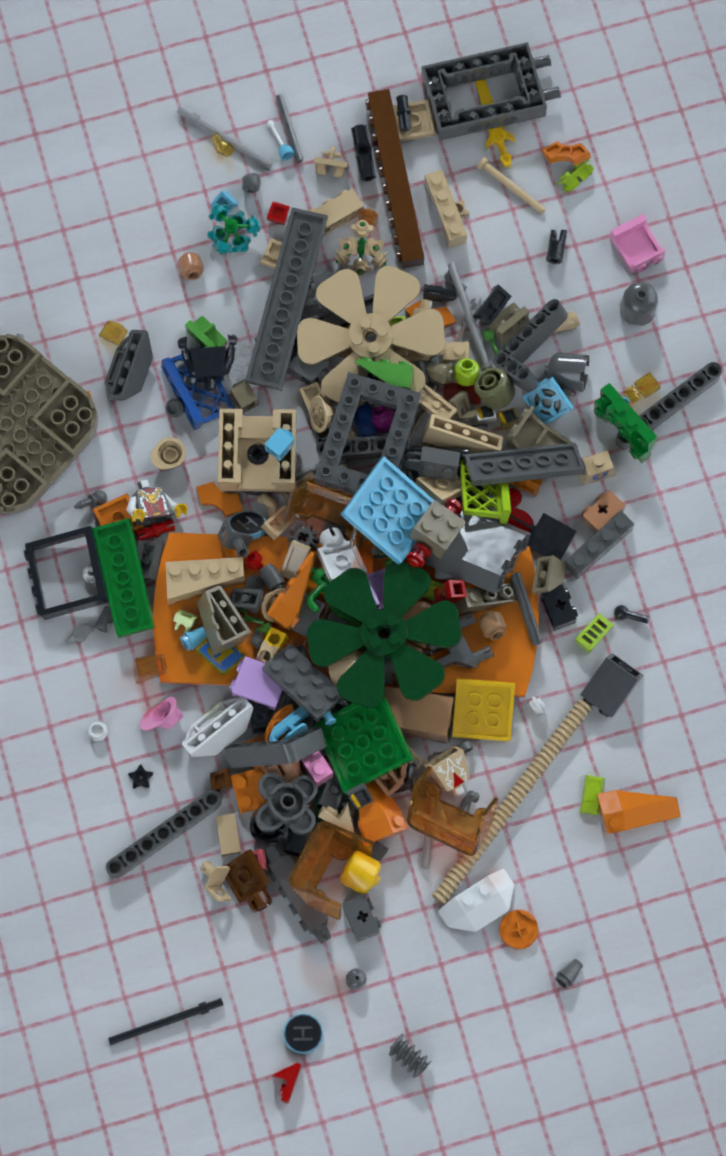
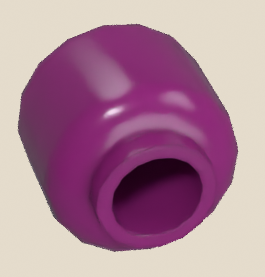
M381 405L373 410L371 421L378 432L389 433L395 412L393 409L388 410L387 407Z

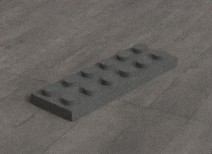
M576 443L465 454L464 456L472 486L581 475L585 473V467Z

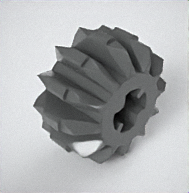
M303 523L302 528L296 524V531L290 529L289 533L291 536L287 537L288 542L295 540L311 547L309 553L312 551L311 549H318L316 544L320 543V538L317 537L318 531H313L312 525L307 529L306 523ZM303 537L304 539H307V542H303V540H300V538Z

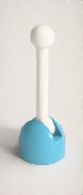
M269 120L267 126L272 129L280 144L278 152L281 160L292 158L295 154L292 147L283 144L274 127V121Z

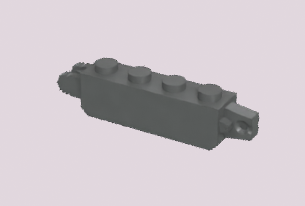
M268 847L266 856L271 863L268 865L270 869L267 872L273 882L277 880L280 885L278 888L283 898L287 897L291 904L288 906L294 915L298 914L301 921H299V924L304 932L308 930L321 944L331 939L326 925L328 922L327 913L291 856L284 855L281 857L275 847Z

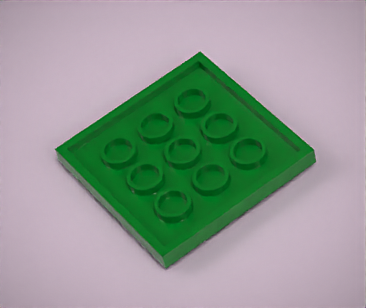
M385 693L382 703L377 707L367 708L352 703L332 714L336 719L334 724L326 725L325 719L314 724L315 728H322L326 742L324 749L346 795L348 790L362 783L367 785L414 760Z

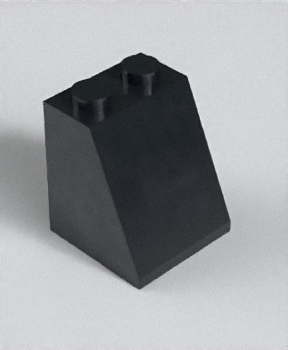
M612 653L605 658L580 695L584 697L583 701L588 705H595L599 708L598 711L603 716H610L612 718L644 675Z

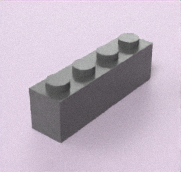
M621 510L565 560L566 569L578 579L633 531L635 524Z

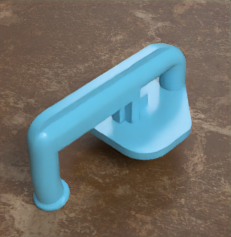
M301 707L297 708L273 728L269 741H278L277 739L289 729L291 731L283 740L290 739L308 730L305 723L298 724L308 717L309 714ZM330 711L323 716L326 725H332L336 722Z

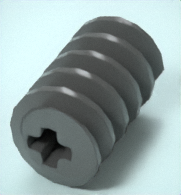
M402 1033L391 1045L389 1056L397 1054L395 1061L398 1062L402 1059L401 1067L408 1065L407 1072L409 1073L414 1070L413 1077L416 1078L423 1073L432 1061L426 1063L427 1055L420 1057L421 1049L414 1052L416 1045L413 1044L409 1047V1039L402 1041L404 1036Z

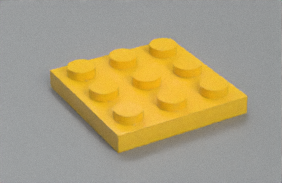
M457 678L452 737L511 741L515 683Z

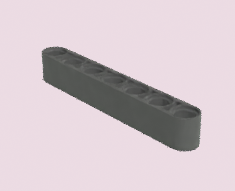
M716 362L708 363L641 413L639 417L653 431L717 383L722 373L721 365ZM713 370L717 375L712 376L708 371ZM699 381L703 386L697 387L693 382ZM685 392L688 395V397L683 398L679 395V393ZM671 403L673 408L668 409L664 404ZM656 414L659 419L654 420L649 415ZM618 432L616 437L617 447L623 450L630 448V443L622 441L620 439L621 435Z
M214 790L205 792L114 856L106 864L108 875L113 879L121 878L215 812L221 806L219 793ZM211 796L218 799L214 805L207 803V799ZM193 808H200L201 814L193 816L191 815V810ZM178 819L185 820V825L181 828L175 826V822ZM163 830L169 832V836L165 839L159 838V833ZM145 842H152L153 847L150 850H144L143 844ZM130 853L137 855L136 860L133 862L126 860L127 855ZM114 864L120 865V871L117 873L110 872V868Z

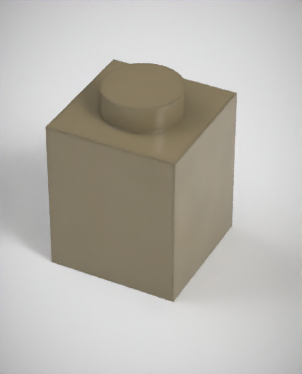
M238 382L230 389L231 396L239 409H243V413L259 405L258 398L249 383Z

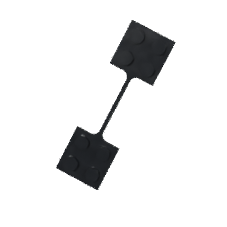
M458 470L457 476L460 478V472ZM467 477L466 480L471 483L470 477ZM475 486L480 491L485 489L482 486ZM471 490L467 492L472 497L476 495ZM462 496L455 498L462 504ZM481 498L477 499V501L482 505L486 503ZM472 503L468 505L471 509H477ZM545 513L542 514L535 526H530L511 514L509 516L531 530V536L527 545L531 550L544 557L553 555L560 561L577 532Z

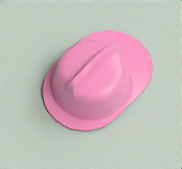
M168 697L160 704L148 710L140 720V728L144 731H149L156 727L172 728L183 718V713L176 706V699Z

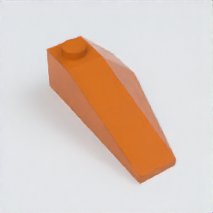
M312 551L296 572L298 576L296 578L293 577L287 583L286 593L281 592L266 613L270 619L287 630H290L291 627L295 628L300 621L298 617L316 557Z
M375 780L367 784L366 787L373 798V802L357 809L359 810L360 817L358 827L366 845L395 837L408 829L402 812L392 797H388Z
M622 790L597 793L603 829L606 834L681 817L677 797Z

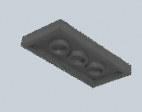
M291 643L262 666V671L316 722L344 699L339 695L337 686Z

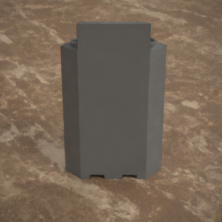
M462 511L457 516L466 521L456 538L441 559L431 554L429 558H424L425 564L489 592H500L506 574L513 571L519 553L526 550L531 533L510 524H499V520L495 518L463 515Z

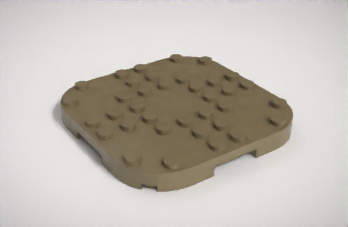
M6 334L0 335V513L16 514L35 505L91 442L98 426V412L90 395L73 379L65 375L26 340L16 335Z

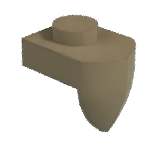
M433 363L425 367L428 376L442 384L450 383L455 375V365L450 363Z
M460 391L449 400V403L457 409V413L454 415L456 419L470 420L477 417V411L472 408L467 392Z

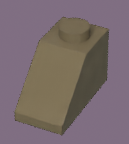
M553 555L538 558L532 593L550 592L564 582L566 564Z

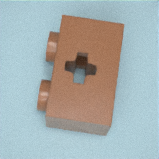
M610 490L606 493L602 492L595 499L597 502L593 506L588 505L582 511L581 521L594 533H597L621 510L623 512L626 505ZM599 510H605V513L602 512L601 514H599L598 512Z

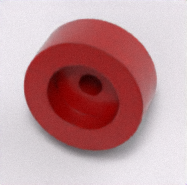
M256 550L252 551L245 558L244 566L249 570L256 568L260 570L264 567L262 563L263 556Z

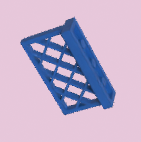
M182 354L171 359L167 357L162 360L161 369L176 398L183 403L184 413L193 430L201 428V425L219 418V409L216 408L218 400L226 402L229 407L228 409H235L221 381H216V386L220 390L218 395L195 388L197 383L196 377L190 376L187 368L181 370L174 364L178 361L184 362ZM185 375L195 379L193 386L184 383ZM193 391L204 395L202 402L193 400ZM206 396L216 399L214 407L204 404ZM201 408L211 410V416L203 419L200 413Z

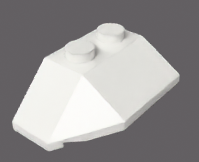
M240 696L219 702L191 725L182 745L192 757L217 755L247 730L253 711L252 705Z
M503 868L488 875L442 906L438 913L448 928L477 932L509 911L514 883Z

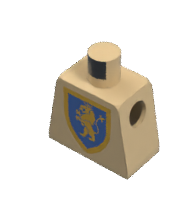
M608 451L583 458L585 473L578 475L581 485L585 486L615 476L616 473Z

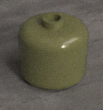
M497 367L482 371L474 383L476 394L485 406L490 409L506 407L515 396L514 384L504 370Z

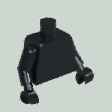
M228 334L229 346L227 349L226 346L190 348L189 350L187 348V337L178 340V347L182 349V358L190 376L196 377L197 382H204L205 391H215L216 381H223L225 375L229 374L235 358L236 348L234 345L237 344L236 335Z

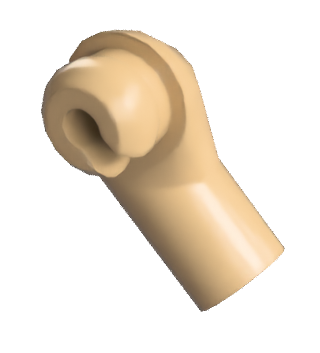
M268 493L257 496V502L267 507L269 519L277 512V502Z

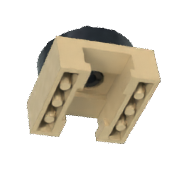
M219 409V491H241L255 496L263 493L295 492L296 409H273V416H243V409ZM279 427L282 430L287 429L293 434L295 444L281 461L265 450L264 445ZM256 454L263 455V458L259 459V463H257V459L253 458Z

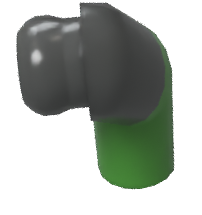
M269 621L256 628L253 632L251 642L257 649L261 648L264 635L272 627Z

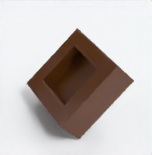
M224 768L210 773L212 790L221 792L233 788L230 769Z

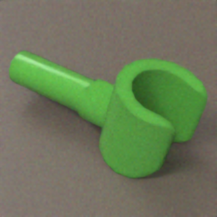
M483 331V340L490 341L496 355L499 351L495 344L493 331Z
M243 609L239 610V613L245 614V617L242 618L245 623L249 621L263 625L264 620L249 616Z

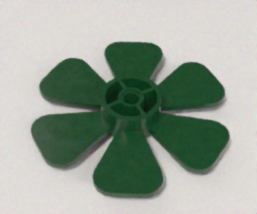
M395 562L388 564L384 571V610H377L368 577L362 569L349 568L325 587L324 598L331 607L363 623L361 628L328 620H316L307 629L310 657L312 662L319 667L331 666L364 647L365 652L337 682V691L345 700L367 708H374L380 705L384 699L385 661L392 660L401 693L407 700L419 701L444 682L445 670L443 666L430 657L409 647L407 644L409 640L448 649L458 645L461 640V627L457 607L449 601H441L406 621L402 619L429 590L431 578L427 571L413 567L405 562L399 565ZM382 633L389 634L387 639H381L379 636Z

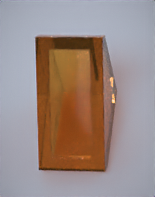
M164 654L135 658L132 665L136 684L168 673Z

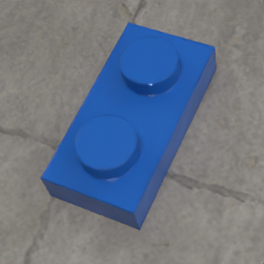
M370 404L359 406V410L354 416L359 438L379 436L377 429L371 421L372 409Z

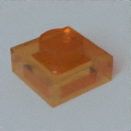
M361 208L358 214V221L366 220L369 225L376 227L378 213L370 208Z

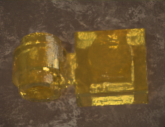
M651 372L634 382L636 387L631 385L624 390V397H627L634 404L641 399L640 394L647 398L658 391L661 386Z

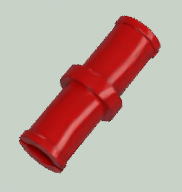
M170 519L158 524L152 523L151 526L135 530L136 535L145 534L137 537L138 540L143 541L152 537L158 538L161 534L175 531L176 529L175 525L166 527L174 523Z

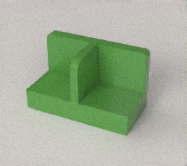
M204 316L198 318L194 323L189 320L185 324L186 331L202 347H219L227 343V339L216 329L215 324L210 323Z

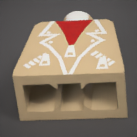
M452 746L424 764L441 789L447 792L452 790L454 796L462 795L465 792L462 783L469 780L470 774L463 749Z

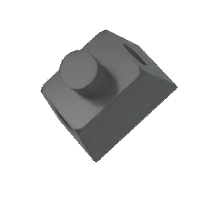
M297 354L290 361L287 373L307 385L318 381L322 383L323 378L328 374L327 371L330 369V363L326 359L318 364L308 365L302 362L299 354Z

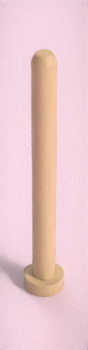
M486 157L479 162L477 168L486 170L539 213L543 214L545 212L544 206L491 166Z

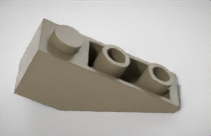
M506 583L502 585L501 591L497 593L489 592L480 587L467 588V597L455 602L454 605L457 607L458 614L461 615L514 603L517 599L512 583Z

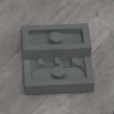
M136 540L144 580H156L163 544L158 541L142 542Z

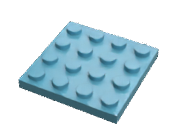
M382 457L340 515L399 565L416 543L408 536L434 499L387 458Z

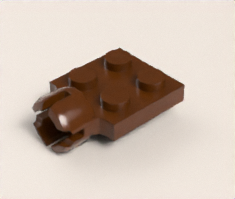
M251 849L245 851L226 865L230 867V870L225 879L239 903L247 902L253 913L267 908V904L270 905L272 903V898L266 888L270 881Z

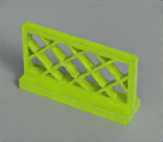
M459 460L463 515L498 518L499 524H507L511 513L508 483L481 485L485 489L480 491L466 480L469 474L464 466L466 465L465 461ZM471 490L476 495L472 497L467 493V491ZM488 492H490V493H491L492 495H494L495 497L492 498V499H490V498H489L487 495H485V494L488 493ZM481 498L486 503L482 505L477 501V499ZM472 503L477 509H470L468 505ZM492 506L496 511H490L487 507Z

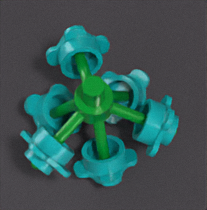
M215 204L211 209L209 219H215L217 222L224 220L225 227L215 225L213 230L207 233L208 238L215 242L212 246L217 247L216 251L220 255H226L227 252H246L249 249L248 245L251 239L249 237L246 238L244 235H238L237 232L240 228H246L248 234H253L254 237H257V232L261 228L260 221L255 218V215H252L251 219L246 220L244 217L245 213L242 210H239L237 214L229 215L227 219L228 206L226 204ZM230 234H234L235 238L232 240V244L234 247H232L231 244L227 243Z

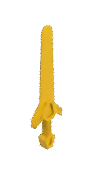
M486 80L475 81L482 106L494 103ZM503 126L489 129L490 136L485 143L486 149L488 150L492 144L497 145L501 155L500 162L504 168L511 167V154L507 152L504 143L506 140L516 143L514 135L505 131Z

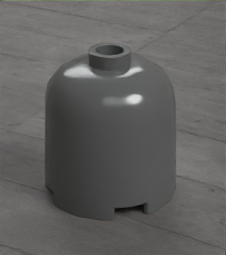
M645 282L631 284L625 290L620 303L622 318L628 324L643 326L650 323L655 317L658 306L656 290Z
M557 352L551 357L550 362L545 363L544 373L548 374V379L553 377L563 389L583 392L588 379V374H585V368L590 364V357L583 354Z

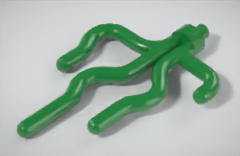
M313 566L310 579L318 586L308 594L306 602L307 606L314 613H318L320 608L314 602V599L325 590V587L330 582L322 568L317 570ZM330 606L334 615L349 621L355 627L361 628V622Z

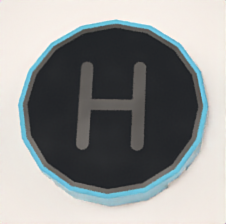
M243 511L233 515L229 520V525L232 531L250 534L253 537L252 540L265 534L261 526L266 522V519L259 513Z
M302 1013L288 1020L284 1027L283 1035L285 1043L292 1051L307 1054L316 1050L321 1044L323 1030L322 1025L315 1017Z

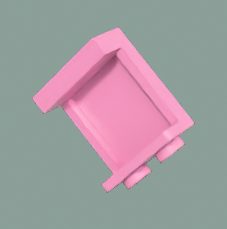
M644 214L611 230L610 239L631 273L636 271L638 273L642 272L648 265L661 262L666 252L664 248L661 249L646 225L647 219Z

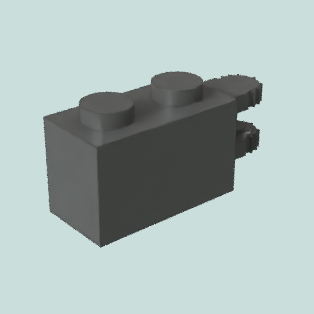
M422 446L421 452L409 451L405 454V468L418 471V475L456 481L460 452Z

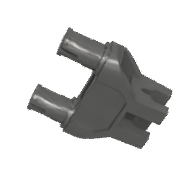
M472 612L459 618L461 629L476 623ZM461 633L459 644L450 649L446 648L449 655L437 660V662L444 669L451 665L476 669L480 662L494 657V654L489 645L475 653L471 652ZM428 645V649L432 654L444 649Z

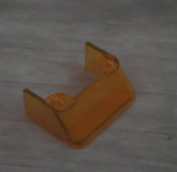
M307 478L289 494L283 522H287L293 516L299 521H306L311 517H315L345 529V535L351 540L349 547L352 548L364 537L360 531L340 515L354 495L316 485L314 478Z
M428 766L414 783L407 815L408 825L412 829L465 855H475L494 820L498 798L495 797L487 808H478L474 815L441 800L440 788L436 784L429 782L432 767Z
M328 821L318 823L289 876L290 887L312 909L340 920L342 904L327 898L323 891L317 889V886L332 857L341 861L347 860L353 851L357 850L372 857L374 841Z

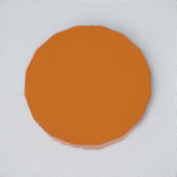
M524 910L508 912L502 918L499 926V935L502 941L513 949H525L531 946L539 932L535 917Z

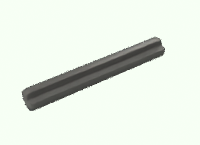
M520 572L513 573L510 578L533 646L542 643V638Z

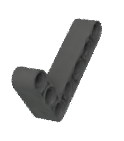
M553 299L547 302L493 358L495 367L504 370L512 383L526 392L533 391L538 385V380L523 363L568 317V313L560 301Z
M315 431L316 450L320 459L327 436L322 437L319 432ZM388 435L347 439V447L350 449L347 453H342V461L381 458L383 450L378 449V446L386 443ZM408 439V443H407V446H406L404 455L407 454V452L410 451V447H411V446H410L409 439ZM367 445L368 449L366 451L359 450L360 446Z
M316 727L287 740L233 744L224 748L229 768L280 765L299 761L325 748L326 742L322 728Z

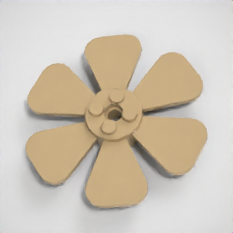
M393 266L382 267L376 274L373 312L370 314L366 313L360 279L353 270L343 269L318 286L316 290L318 301L351 325L347 329L315 318L304 319L299 323L297 330L299 358L308 365H314L349 348L353 350L348 357L323 378L321 390L326 397L337 403L339 402L348 372L368 378V373L358 367L355 362L356 359L361 360V357L371 358L372 361L377 362L380 359H386L395 364H398L399 361L409 362L392 351L394 345L427 356H435L442 352L445 346L444 321L442 315L437 310H424L392 326L388 323L419 295L420 283L413 275ZM369 335H376L375 341H367ZM410 363L414 368L411 391L419 393L426 384V378L419 368ZM359 400V406L364 403V400Z

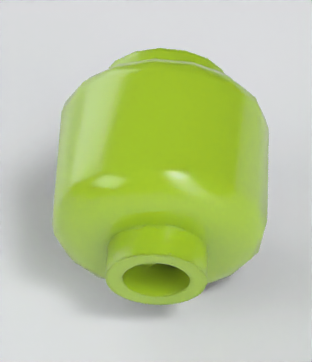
M470 358L459 360L455 365L454 378L456 382L462 386L474 385L479 375L478 363Z

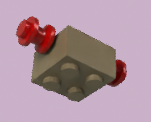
M447 499L445 507L436 500L431 503L408 536L417 542L413 546L415 551L409 552L407 555L411 566L423 567L425 564L424 558H429L431 554L441 559L466 523V521L457 516L463 511L459 501Z

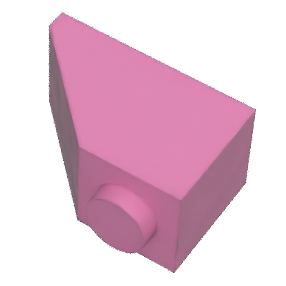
M319 751L300 760L309 776L316 782L317 787L334 777L333 771Z

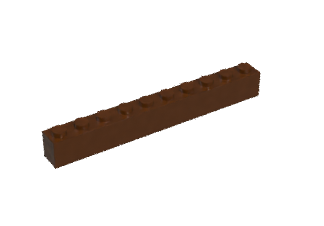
M390 90L368 92L365 106L367 111L370 110L371 116H368L369 126L374 129L372 140L373 144H377L378 150H375L376 160L381 162L379 174L380 178L384 177L385 183L382 184L383 193L388 196L386 208L387 212L391 211L392 217L389 218L390 227L395 230L393 242L394 246L398 245L399 251L396 252L398 263L401 262L402 269L424 265L425 257Z

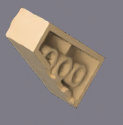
M243 557L166 562L167 600L169 605L177 601L191 599L218 585L226 588L245 582Z

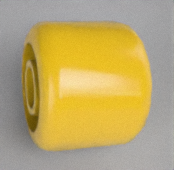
M358 850L354 851L342 870L340 882L360 894H366L372 886H377L381 878L379 876L381 864L379 861Z

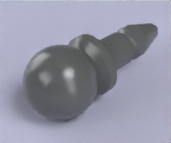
M95 491L93 495L89 494L87 499L76 503L74 508L82 509L90 505L92 507L103 505L107 501V495L104 491Z

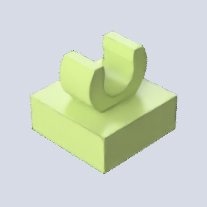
M180 609L175 614L173 620L177 622L175 630H178L180 625H184V633L189 632L196 623L198 616Z

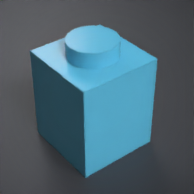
M279 427L264 444L265 450L281 461L295 445L293 434L287 429L282 430Z

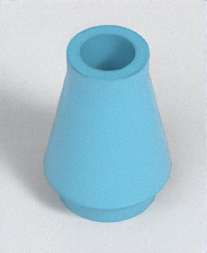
M204 626L183 633V636L180 637L181 643L187 651L190 649L194 650L207 638Z

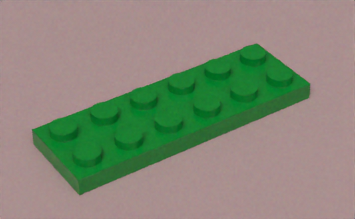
M127 518L93 528L117 637L122 638L154 629V619L131 519Z

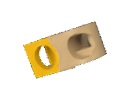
M271 627L260 646L261 648L256 660L267 663L276 656L284 644L287 643L289 639L287 634Z

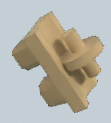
M331 146V151H323V156H327L329 159L314 157L316 174L326 175L327 166H334L333 176L343 178L345 168L348 169L347 162L334 160V158L341 159L342 153L335 152L334 146Z

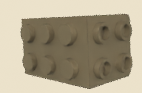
M531 406L529 410L525 408L517 421L519 425L515 423L507 436L509 441L506 445L512 449L573 442L543 423L534 414L535 407Z

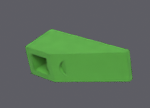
M361 357V360L356 359L355 361L358 367L381 382L408 390L412 388L414 368L409 362L399 361L398 364H395L386 359H380L377 362L367 357Z

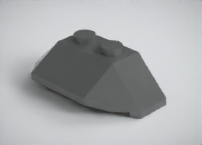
M131 330L129 336L117 347L105 380V388L109 399L124 401L142 391L153 359L149 334L146 330Z

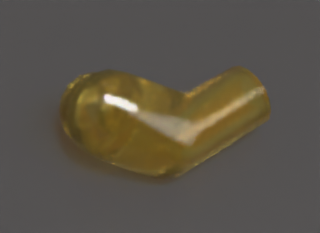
M219 133L210 136L217 153L227 157L233 154V147L222 142Z

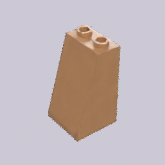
M384 687L385 696L402 734L448 744L454 712V698L428 694L419 701H410L403 696L399 688Z

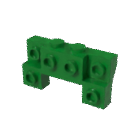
M608 383L601 388L600 398L594 401V413L599 419L602 418L605 422L609 421L610 424L617 428L619 434L630 443L629 452L631 456L643 463L651 457L652 448L657 442L658 437L616 389Z

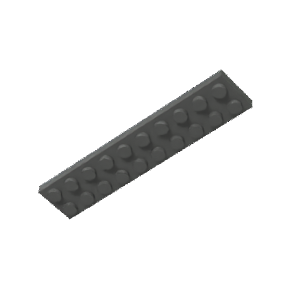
M291 208L245 383L279 391L283 390L297 337L298 325L301 322L328 215Z

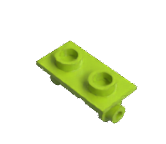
M590 159L576 166L573 165L574 169L563 173L559 177L561 180L556 184H563L562 189L566 193L572 192L581 184L577 177L584 181L593 174V166L587 164Z

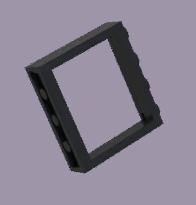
M91 526L25 543L24 557L26 561H29L30 566L27 571L29 578L33 580L34 586H31V589L38 603L35 604L37 614L44 620L109 603L94 532ZM85 537L98 595L46 608L34 551Z

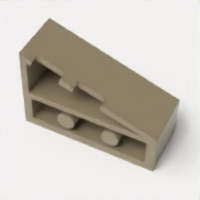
M221 585L205 591L197 601L213 656L243 643L251 633Z

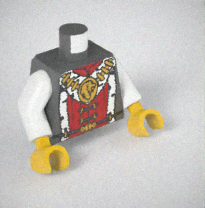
M142 480L137 483L139 490L129 499L126 509L127 513L132 517L134 525L140 526L167 521L174 513H176V517H181V513L187 515L188 506L183 503H175L163 492L162 488H150L148 480Z

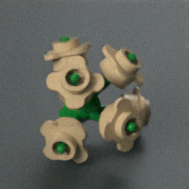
M359 220L357 224H352L351 229L355 230V235L360 237V239L356 242V238L353 236L349 239L340 238L341 250L335 249V262L339 266L343 265L347 268L346 264L351 262L349 256L358 253L359 258L355 259L353 265L349 266V269L353 270L358 276H363L365 272L371 271V266L368 265L367 260L363 259V254L373 257L371 263L375 266L374 270L385 266L388 260L386 259L387 252L384 254L381 252L384 242L382 240H374L371 237L367 241L364 239V237L370 234V231H373L374 227L369 225L366 220Z

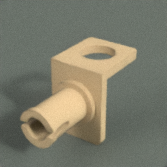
M204 861L201 864L202 866H200V870L209 878L204 888L218 902L231 901L232 898L221 887L230 867H214L210 861Z

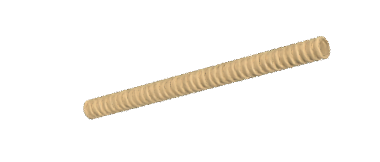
M579 699L576 701L577 705H573L574 709H570V714H567L566 719L562 720L563 723H560L558 725L559 728L555 729L556 733H552V738L549 737V742H546L544 744L545 747L541 748V752L537 753L538 756L534 757V762L531 761V766H528L526 768L527 771L523 772V776L519 777L520 780L516 781V786L513 785V790H510L508 792L509 795L505 796V800L501 801L502 804L497 806L498 810H494L495 814H491V819H488L486 821L487 824L483 825V829L479 830L480 834H476V839L473 838V843H470L468 845L469 848L465 849V854H461L462 858H458V863H455L454 868L450 869L451 872L446 874L447 877L443 878V883L440 882V887H437L435 889L436 892L432 893V897L436 901L444 905L447 903L446 900H449L451 898L450 895L454 894V890L458 889L457 885H461V880H464V876L469 874L468 871L473 869L472 865H476L475 861H479V856L484 854L483 851H486L487 846L491 845L490 842L494 841V836L497 837V832H500L502 830L501 827L505 826V822L509 821L508 818L512 817V812L516 811L515 808L519 807V803H522L524 801L523 798H526L527 793H530V788L534 787V783L538 782L537 779H540L542 777L541 774H544L545 769H548V764L552 763V759L556 758L555 755H558L560 753L559 750H562L563 745H566V740L569 741V736H572L574 734L573 731L577 730V726L581 725L580 722L584 721V716L587 717V712H590L592 709L585 701Z

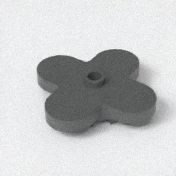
M277 773L264 774L258 782V792L266 801V804L256 814L257 826L264 832H274L283 824H286L297 835L310 833L316 822L313 812L307 807V804L317 794V784L314 779L303 775L295 778L291 783H286ZM283 802H288L289 807L284 806Z

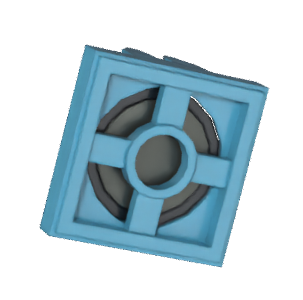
M553 377L548 380L545 378L541 383L538 382L537 387L533 391L522 395L529 408L531 406L535 407L534 414L546 425L574 408L566 397L564 389L557 384Z

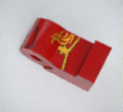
M448 580L444 582L445 585L433 590L435 604L441 601L455 603L467 597L464 580ZM458 586L460 588V594H456V589Z

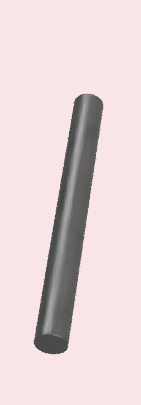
M279 94L276 96L277 104L291 147L295 153V160L297 163L303 161V157L283 95Z

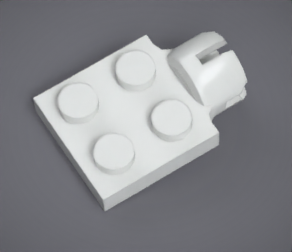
M335 527L332 528L333 536L329 528L321 533L320 543L322 547L317 549V555L329 582L349 568H359L367 573V569L353 540L346 541L341 531Z

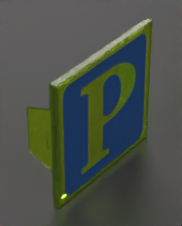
M208 640L195 649L222 675L227 674L245 658V655L236 647L213 656Z

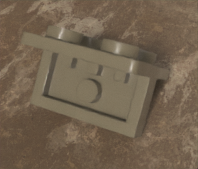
M513 302L498 314L491 325L486 327L492 330L494 336L505 346L530 321V311L525 306L520 309Z

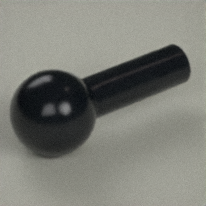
M618 605L614 609V616L618 620L628 618L645 624L649 623V616L631 612L624 605Z

